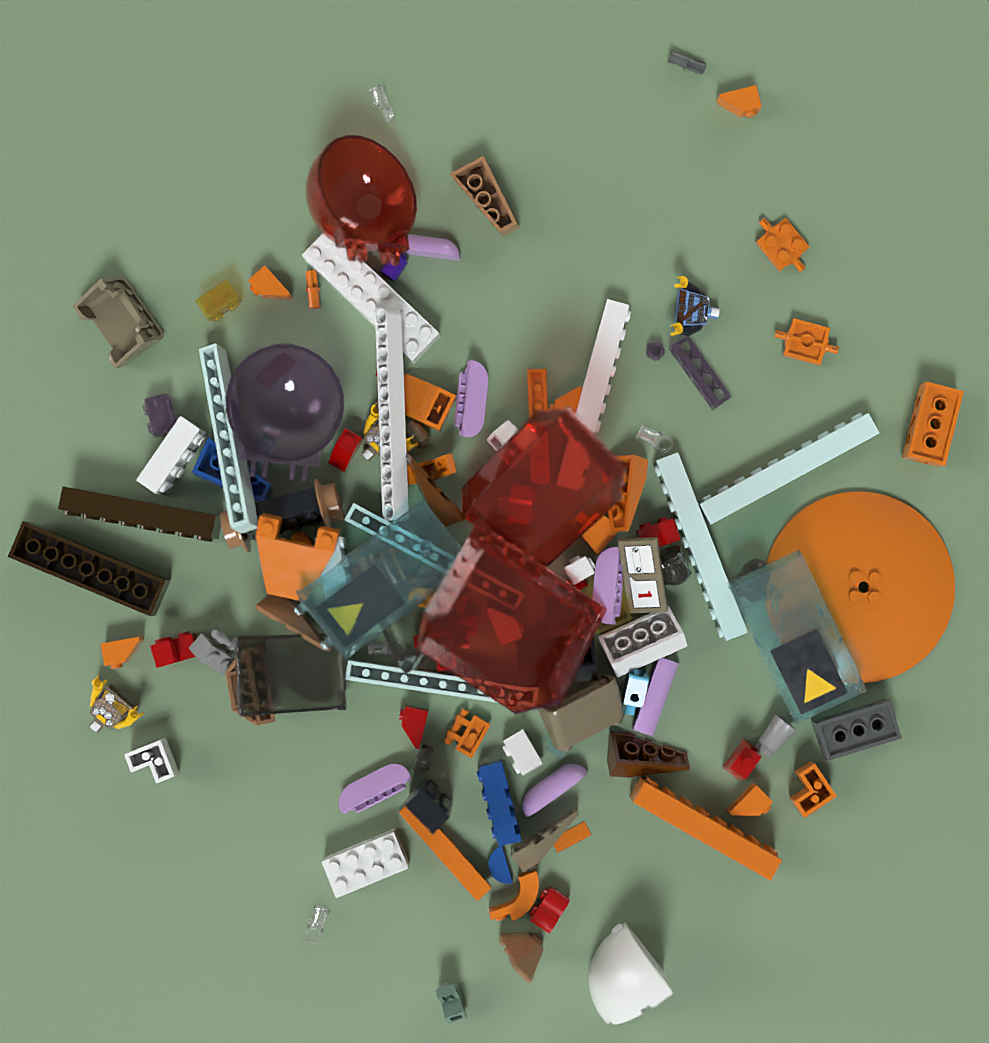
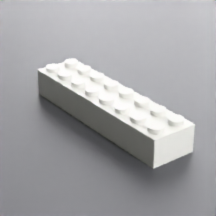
M329 228L302 254L303 259L375 328V314L379 308L398 309L402 319L403 354L413 364L440 337L439 332Z

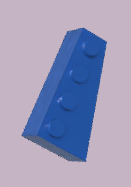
M208 437L192 473L196 477L223 488L216 443ZM248 468L254 501L268 500L273 487Z
M502 759L479 765L480 770L476 772L479 782H483L484 789L481 791L484 801L488 802L489 808H486L488 819H492L494 827H491L493 838H497L498 847L520 842L521 833Z

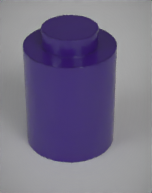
M399 251L397 253L392 252L380 269V272L395 282L408 264L406 261L407 257Z

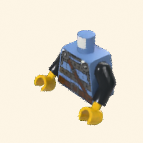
M677 276L676 278L680 280V284H674V287L682 289L677 293L674 324L670 325V327H674L675 332L670 333V335L691 336L706 326L708 318L718 319L719 308L709 307L710 298L706 296L705 292L689 282L687 277Z

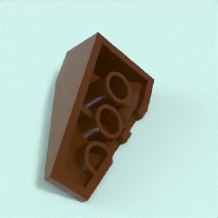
M407 454L405 457L425 505L431 513L429 517L436 525L441 523L445 528L465 520L467 517L443 493L419 464Z
M610 731L607 764L610 777L629 778L689 770L690 768L686 751L668 745L660 746L652 743L650 739L642 740L636 738L635 734L629 732Z

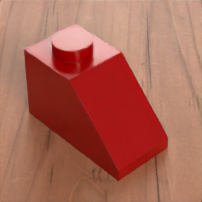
M345 428L335 444L328 463L345 472L364 439Z
M406 705L405 709L401 708L399 720H402L401 726L415 749H420L429 710Z

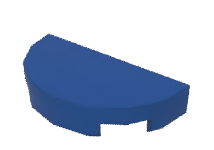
M503 846L497 847L490 855L488 861L489 871L498 882L512 884L513 881Z

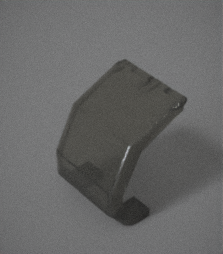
M320 633L331 648L329 652L308 642L301 637L302 634L238 636L235 640L239 715L241 717L280 713L347 710L345 649L334 633Z

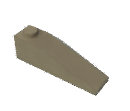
M576 808L511 848V857L523 872L526 870L530 872L538 866L537 863L542 860L579 815Z

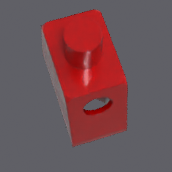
M743 739L722 768L736 779L745 780L760 761L761 753L755 746Z

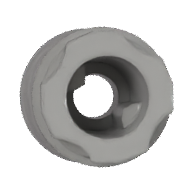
M775 714L755 747L768 758H771L797 730Z

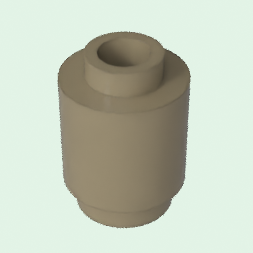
M413 420L405 426L406 437H414L411 439V444L418 443L415 449H423L430 443L428 441L430 436L420 423Z

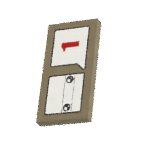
M658 537L619 539L618 546L629 613L667 612L668 605Z

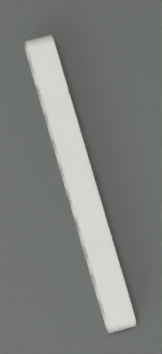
M379 308L375 314L382 513L385 520L396 521L405 520L409 512L407 459L405 457L406 428L402 319L398 309Z

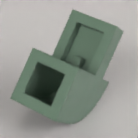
M456 982L444 984L436 990L437 998L442 1004L444 1017L449 1024L467 1018L464 1003Z

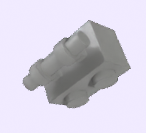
M213 630L211 633L212 639L201 633L189 649L200 662L224 675L234 660V657L229 652L233 650L236 652L240 651L241 645L234 638H228L227 634L222 631Z

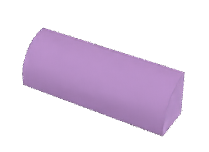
M663 657L655 661L649 678L643 707L638 708L632 725L633 730L651 736L654 735L679 663Z

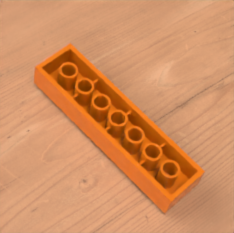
M647 776L646 779L640 777L629 796L633 803L771 881L782 861L778 856L779 853L773 847L766 843L762 846V843L750 834L745 836L741 829L732 824L730 827L727 826V823L716 815L711 817L710 813L701 806L693 807L690 800L681 795L679 798L676 797V794L673 793L674 791L665 786L663 788L658 787L659 784Z

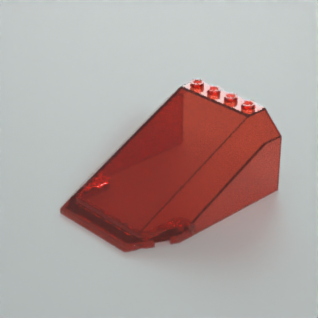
M562 407L561 409L552 408L549 411L537 410L462 487V512L466 519L479 530L480 534L493 545V548L502 554L509 565L513 566L516 570L543 572L622 499L621 487L624 485L626 467L569 407Z

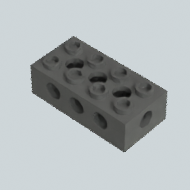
M887 699L878 700L811 721L822 758L827 761L902 738L891 701ZM877 720V726L872 728V722ZM858 725L859 731L854 734L853 729ZM840 731V738L835 740L836 732Z

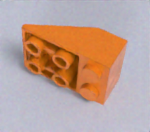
M405 373V416L441 432L457 399L456 395Z

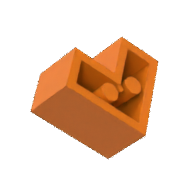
M812 761L807 762L794 771L805 788L789 799L804 818L837 797L816 764Z

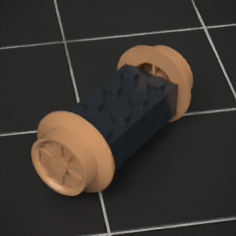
M318 479L314 480L315 489L311 488L255 503L258 521L259 516L263 513L283 517L279 535L283 534V531H297L307 525L316 526L324 521L325 527L332 528V523L344 520V515L335 483L322 485ZM228 510L221 511L220 521L228 547L233 549L242 546L249 553L251 551L250 539L256 540L257 529L241 534L231 529Z

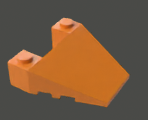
M263 513L259 516L256 540L266 593L305 602L337 549L340 530L320 526L315 545L279 538L283 517Z

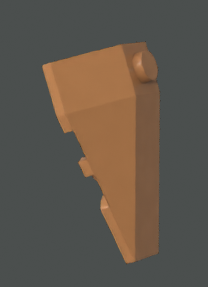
M269 594L255 606V609L272 620L282 624L285 623L286 628L297 634L301 633L302 638L318 648L328 652L331 650L330 646L295 601Z
M530 932L501 933L499 935V942L503 946L506 945L504 951L509 955L511 965L530 984L544 950L542 939L536 934L532 935Z

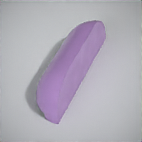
M399 234L392 237L385 247V252L397 253L399 251L402 254L460 261V252L457 246L452 241L443 238Z
M470 360L467 362L468 366L465 371L461 372L459 376L454 420L455 426L459 429V435L463 437H473L481 431L484 424L488 390V374L486 369L479 362Z
M612 547L603 551L595 565L592 611L594 616L605 624H615V617H619L621 611L623 572L619 547Z
M568 763L530 788L525 793L522 801V810L525 817L536 813L578 783L588 773L587 769L578 764Z
M389 764L349 784L339 797L340 811L346 814L348 811L355 810L358 813L399 793L406 788L405 784L411 781L409 772L402 765Z

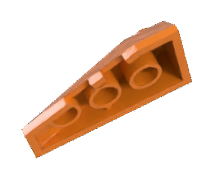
M634 454L604 457L602 477L603 482H606L607 491L605 496L609 500L608 514L612 532H625L630 529L647 478L648 459Z

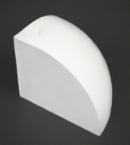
M627 923L616 925L612 929V933L597 948L590 964L588 978L593 1004L607 1024L610 1022L612 1024H620L643 1014L648 1005L653 1008L673 993L663 969Z

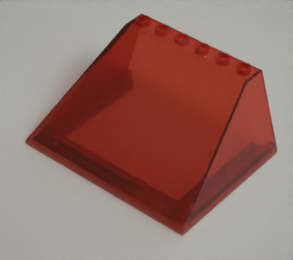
M476 522L424 612L417 650L514 714H519L563 702L607 608Z

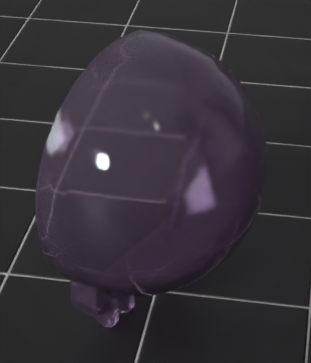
M275 344L261 348L241 362L228 382L225 395V412L231 430L241 443L239 459L251 460L249 476H254L256 461H263L262 477H267L268 462L290 464L289 480H294L295 465H303L301 480L306 481L308 466H320L321 451L332 441L341 425L344 413V394L340 380L332 367L320 355L305 347L293 344Z

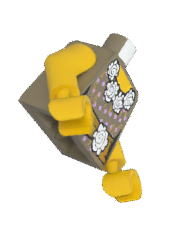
M378 402L371 407V413L366 420L363 431L364 440L369 446L361 454L368 461L376 454L380 456ZM413 436L406 439V453L418 446V443L411 444Z
M98 675L92 681L93 689L89 713L96 718L90 724V728L95 732L99 733L104 726L109 730L131 726L138 718L144 715L143 712L137 713L136 709L138 706L134 705L111 684L105 685L107 679L101 682L99 680L100 675Z

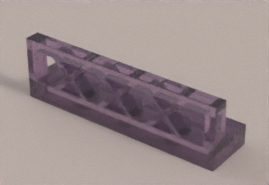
M685 336L669 347L671 354L712 411L732 397L689 336ZM685 341L690 346V354H685L680 347ZM691 358L700 360L702 363L700 370L695 368ZM702 374H709L713 378L712 385H707L702 378ZM713 390H721L725 397L719 401Z

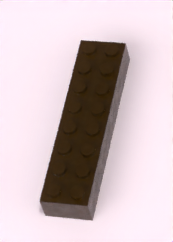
M62 486L58 509L64 510L65 515L81 517V514H83L82 518L99 521L100 517H102V522L119 524V521H121L123 526L137 528L140 525V529L156 531L159 528L160 533L175 535V532H178V536L193 539L194 535L198 536L197 540L207 542L219 539L221 529L220 516Z
M22 521L7 556L148 616H156L171 581L27 521Z

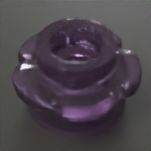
M650 343L647 346L646 355L653 361H658L660 357L664 356L665 350L661 343Z

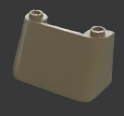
M123 277L101 278L73 305L81 319L94 321L113 350L109 352L108 357L110 363L115 368L123 367L164 337L161 328L132 286Z
M606 673L598 675L597 682H591V686L562 701L556 700L550 706H547V703H543L537 707L554 748L559 751L562 750V752L571 750L573 745L611 725L615 726L622 723V719L625 717L615 677Z

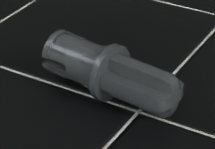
M673 50L668 60L669 63L678 65L683 70L688 69L700 75L704 73L706 64L690 58V55L685 56Z

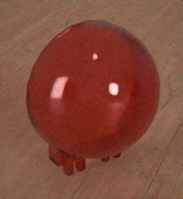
M345 135L334 139L318 153L310 166L306 180V202L315 225L323 235L335 243L336 247L346 249L348 261H355L357 258L359 262H365L368 257L367 252H379L380 261L383 265H388L391 260L392 266H398L400 255L410 249L408 234L415 223L417 213L416 194L406 169L395 155L373 139L360 135Z

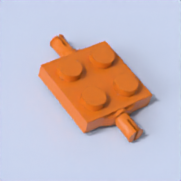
M766 218L762 219L759 224L766 232L756 241L759 248L779 272L792 264L799 273L803 271L806 267L799 258L810 248L787 218L771 226Z
M793 318L788 332L776 329L774 337L785 340L782 356L817 366L821 365L826 351L838 354L839 346L828 344L831 328Z

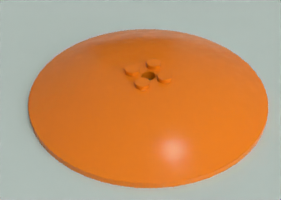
M846 492L831 495L810 504L797 513L783 527L767 557L763 578V596L769 621L782 644L817 629L841 680L853 683H869L882 681L904 673L918 664L934 649L945 632L952 614L955 598V577L952 562L944 542L934 527L919 512L909 505L886 495L872 492ZM863 581L868 585V589L864 593L860 592L858 588L859 584Z

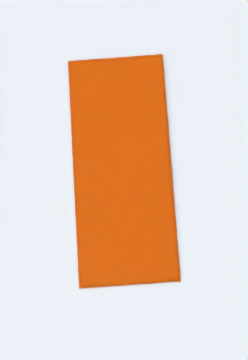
M585 821L561 835L554 844L557 853L591 836Z

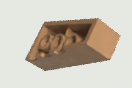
M484 156L450 173L453 180L502 237L519 229Z

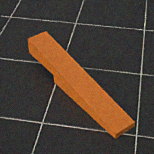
M405 806L399 811L400 815L476 901L492 888L490 882L465 857V854L441 828L432 834Z

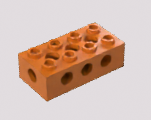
M927 381L920 384L902 458L935 467L946 466L964 391ZM935 402L938 403L939 410L936 409ZM931 421H933L935 424L934 429L930 425ZM926 439L929 440L930 447L926 445Z

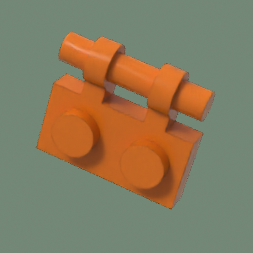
M462 708L460 713L456 714L453 726L446 732L447 736L444 743L451 745L453 740L458 741L455 749L472 758L491 724L476 715H473L471 721L467 720L466 716L469 711ZM463 724L467 726V728L461 736L457 734V732Z

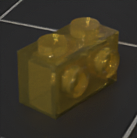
M227 279L195 300L210 322L221 320L224 317L223 314L229 310H236L240 303L243 302Z

